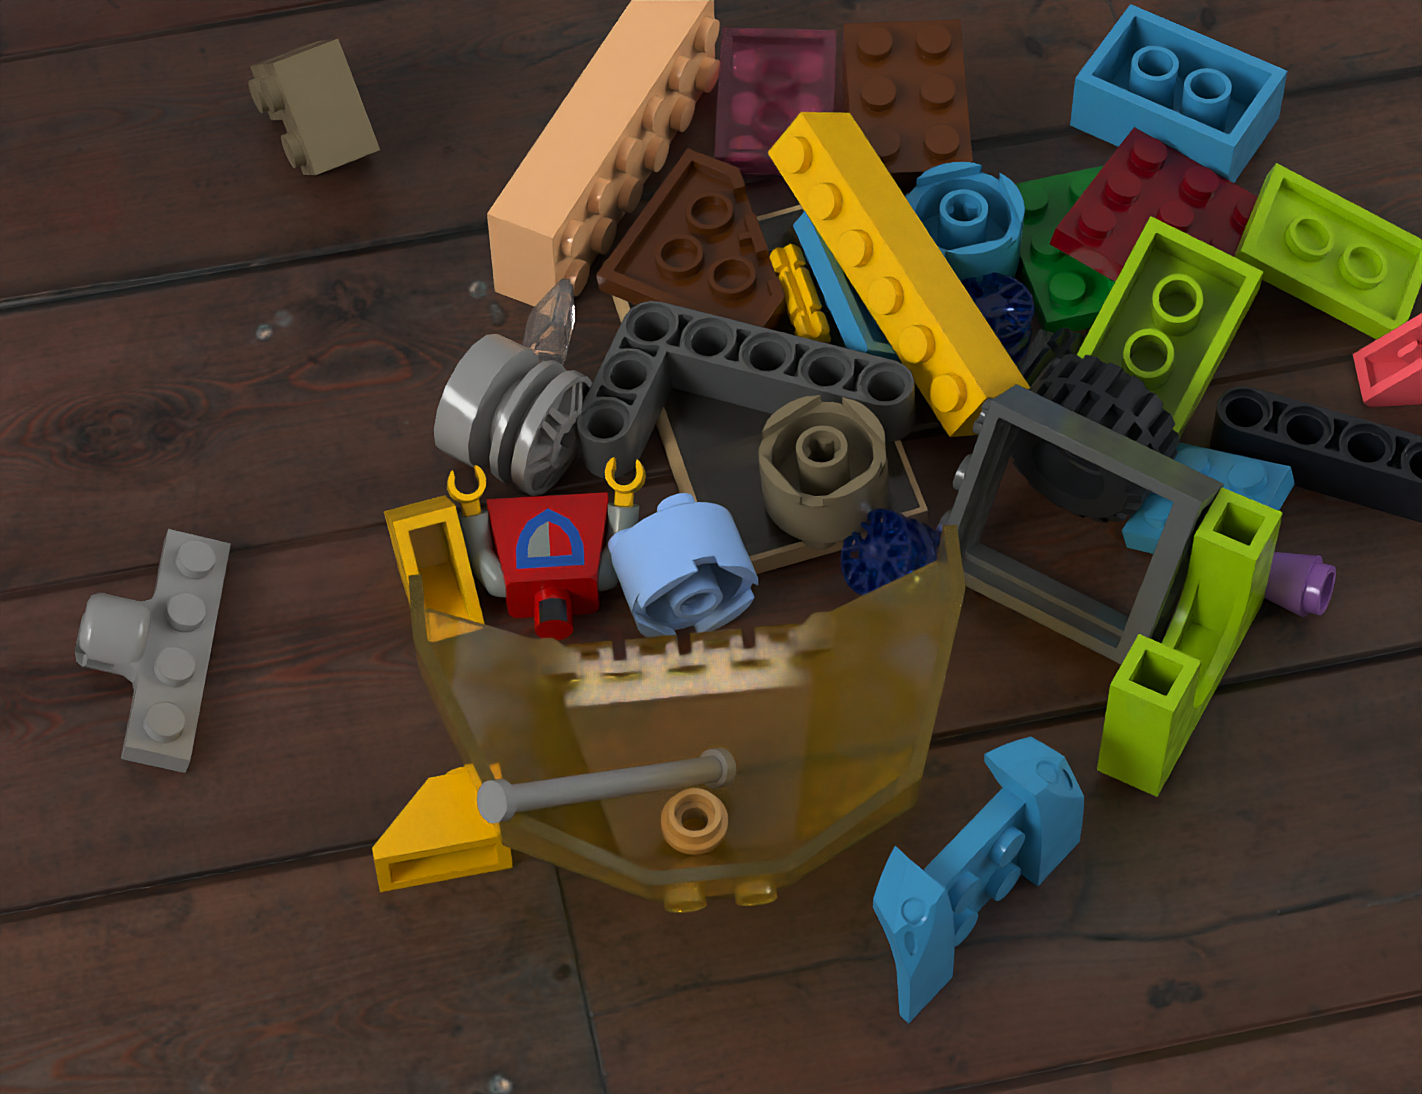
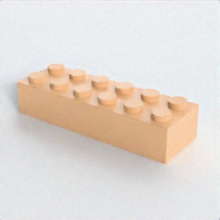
M631 0L487 213L495 292L559 316L572 295L578 296L583 291L593 261L599 253L605 254L610 249L616 235L617 224L625 212L632 213L640 201L643 184L652 171L658 172L663 167L668 155L670 142L678 131L684 132L688 128L694 114L695 104L703 92L709 93L716 84L720 72V61L715 59V43L719 34L720 22L714 19V0Z

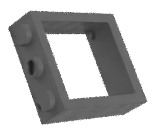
M1017 384L994 399L988 398L982 405V411L978 419L974 421L973 432L979 436L973 453L968 454L964 458L953 480V488L959 491L953 509H949L943 515L935 530L938 534L934 544L938 545L939 548L931 569L1121 665L1138 634L1162 643L1186 582L1194 535L1224 484ZM1020 428L1174 502L1129 617L979 542Z

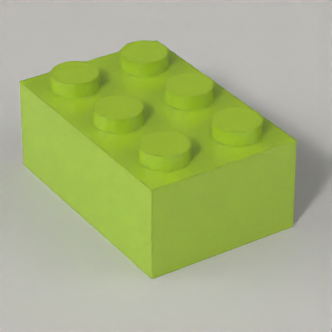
M1150 216L1077 355L1081 358H1084L1085 355L1098 357L1107 364L1111 362L1122 367L1123 371L1132 377L1136 376L1145 383L1144 386L1150 392L1155 393L1164 403L1162 405L1163 409L1171 414L1175 422L1173 429L1179 434L1180 440L1260 289L1264 271Z

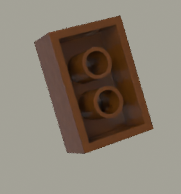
M961 19L843 23L841 64L845 113L852 115L904 196L906 197L907 193L909 195L916 186L918 177L935 166L951 162L973 163Z

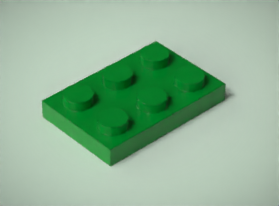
M1103 166L1015 184L1023 197L1025 206L1018 271L1045 338L1053 336L1056 330L1063 327H1068L1072 332L1091 328L1115 284L1111 279L1049 244L1058 224Z

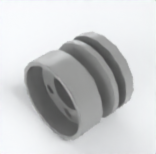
M485 335L473 344L459 361L445 386L436 413L434 425L435 445L444 454L473 468L475 465L481 469L490 466L491 473L499 481L505 484L513 483L518 490L532 497L543 495L566 472L581 446L576 421L593 382L588 376L575 370L567 371L561 363L554 360L539 363V358L531 349L502 335Z

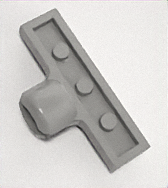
M168 529L163 544L152 599L140 602L98 592L91 595L87 601L75 646L76 661L82 667L121 675L133 683L134 694L121 759L186 773L193 750L231 543Z

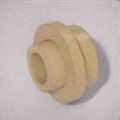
M700 788L685 789L674 795L665 804L661 813L662 834L668 844L679 852L691 855L710 852L721 844L727 834V810L721 800L709 791ZM699 818L706 823V827L699 831H691L685 829L682 824L687 819Z

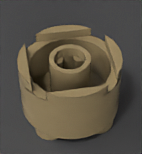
M821 395L805 396L782 406L767 420L762 431L763 438L758 450V462L764 504L769 516L779 528L791 536L801 539L809 548L822 550L832 547L836 542L850 539L866 531L887 510L890 504V485L885 433L878 418L867 407L855 400L842 397V403L821 402Z

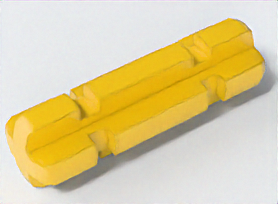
M789 244L784 248L776 247L770 253L769 258L776 277H779L783 288L787 314L791 325L796 329L794 331L795 336L829 344L831 341L830 327L825 314L821 312L820 308L822 305L809 270L804 266L806 262L801 248L795 244Z

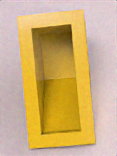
M444 495L384 511L399 573L422 644L427 645L486 629L456 506L450 499Z
M469 766L459 767L447 772L445 775L430 777L426 780L372 847L380 892L513 868L507 822H487L481 816L477 806V794L480 786L486 781L498 779L495 766L479 769Z

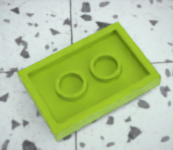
M1278 163L1274 165L1265 178L1234 254L1235 258L1264 271L1262 280L1375 339L1381 338L1408 321L1422 284V239Z

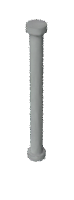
M714 748L704 751L699 758L518 784H510L504 779L489 780L484 782L478 790L477 806L481 816L487 822L499 823L509 821L517 812L704 784L710 789L728 787L734 781L736 763L728 750Z

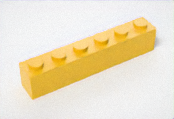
M800 112L768 151L770 158L902 364L911 371L915 384L949 437L978 435L973 432L974 421L978 419L982 411V405L988 398L994 399L1016 384L1025 389H1029L1030 386L850 113Z

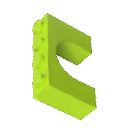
M1221 487L1194 535L1184 589L1162 643L1138 634L1110 684L1097 765L1098 771L1158 797L1264 601L1283 512Z

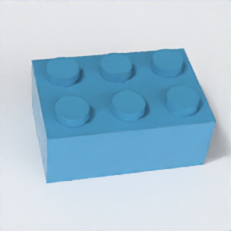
M1130 4L1075 78L1070 126L1118 147L1135 127L1234 183L1279 119L1288 71Z

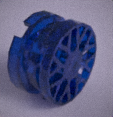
M992 272L983 275L982 282H977L976 277L964 279L961 283L1013 362H1017L1028 351L1032 339L1031 322L1035 307L1031 293L1023 283L1011 276Z
M877 509L869 512L867 518L868 522L871 520V524L869 525L866 522L860 524L868 532L865 539L862 538L859 532L855 531L851 533L852 536L849 535L844 539L840 555L841 572L847 585L859 595L877 599L888 605L904 608L917 604L934 587L939 578L943 562L937 559L936 547L942 544L935 530L925 522L907 518L903 514L892 510ZM859 551L858 559L849 557L851 552Z

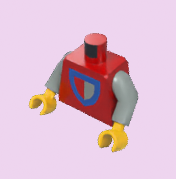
M613 457L609 460L605 468V479L615 490V499L612 503L608 502V492L487 499V510H481L479 501L486 487V476L483 470L477 465L474 466L478 489L472 494H463L456 489L454 484L455 476L452 470L447 480V490L450 497L461 504L462 514L458 515L472 574L490 595L505 598L510 616L514 618L534 617L535 633L541 639L558 641L569 637L574 630L573 615L593 614L598 611L602 591L616 587L619 582L612 564V555L608 548V542L617 532L631 528L639 522L640 506L633 504L634 493L642 488L646 479L645 469L641 462L636 459L637 474L633 482L628 485H620L616 483L614 477L616 458Z

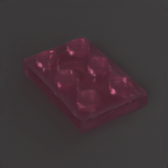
M722 27L714 159L738 167L741 173L781 174L770 158L768 151L800 112H834L836 30Z

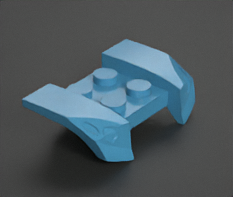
M1033 737L1007 743L984 754V762L997 782L1002 786V789L924 870L911 861L896 846L884 867L873 898V909L883 927L893 953L897 971L899 1015L908 1024L953 977L955 947L972 931L978 919L977 912L991 898L995 901L1003 899L1013 888L1020 874L1039 886L1080 842L1084 812V795L1065 757Z

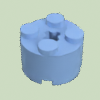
M688 493L669 496L658 505L656 513L646 517L631 528L617 532L608 542L614 570L637 628L647 638L657 641L678 640L675 630L693 625L698 636L712 632L738 617L750 606L755 598L751 586L753 583L758 585V576L731 513L718 504L695 502L694 497Z

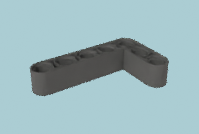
M647 301L634 306L625 315L582 404L581 413L576 421L583 457L588 470L600 478H605L606 465L611 458L615 457L616 470L614 477L618 478L626 475L636 466V459H640L672 388L774 414L787 403L805 396L821 395V402L842 403V397L863 404L874 413L883 427L885 442H893L909 435L915 427V387L911 371L904 364L894 360L664 302Z

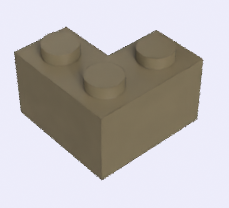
M339 39L312 42L250 66L254 79L249 80L248 85L253 101L260 113L268 112L271 120H283L287 131L286 134L281 135L283 149L292 167L297 168L300 166L303 175H318L380 151Z

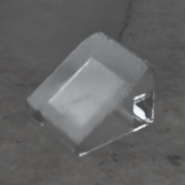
M560 279L529 314L522 345L531 349L539 358V362L554 360L563 365V361H566L575 322L573 284L570 283L569 279Z

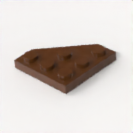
M689 148L681 156L596 274L599 290L635 305L647 301H659L774 330L787 311L785 294L769 258V250L757 216L751 208L740 169Z

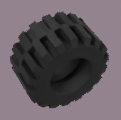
M1076 354L1064 355L1062 359L1055 358L1050 361L1028 389L1173 460L1178 453L1176 447L1179 445V434L1173 429L1175 422L1171 414L1162 407L1164 403L1155 393L1150 392L1144 386L1145 383L1136 376L1132 377L1124 372L1122 367L1111 362L1107 364L1098 357L1085 355L1084 358ZM1020 428L1010 455L1014 459L1012 464L1020 474L1025 476L1029 481L1028 484L1037 492L1043 494L1049 499L1048 501L1059 508L1063 507L1069 510L1073 515L1081 518L1087 516L1095 522L1106 523L1108 519L1114 522L1123 521L1128 515L1132 516L1139 509L1151 492Z

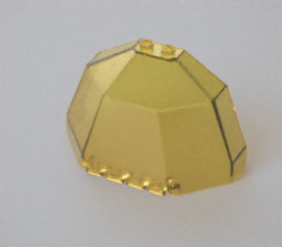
M957 524L945 525L942 528L936 561L832 611L812 613L802 626L799 623L754 627L755 648L744 649L741 628L689 633L691 654L679 655L677 635L625 639L626 660L614 661L612 641L566 645V648L554 638L532 639L430 609L427 605L422 574L408 575L413 641L419 672L477 793L480 786L489 780L504 779L510 784H518L699 758L704 751L714 748H724L732 754L736 763V776L732 784L725 788L710 789L704 784L517 812L509 821L492 823L503 846L641 898L664 903V909L673 913L700 910L706 907L707 901L735 898V903L743 906H757L773 902L778 898L777 891L790 887L917 804L966 589ZM689 788H700L709 791L721 800L728 813V830L724 840L712 851L699 855L685 854L677 851L668 844L661 830V813L665 804L674 795ZM699 818L687 819L682 824L685 829L691 831H699L706 827V823Z

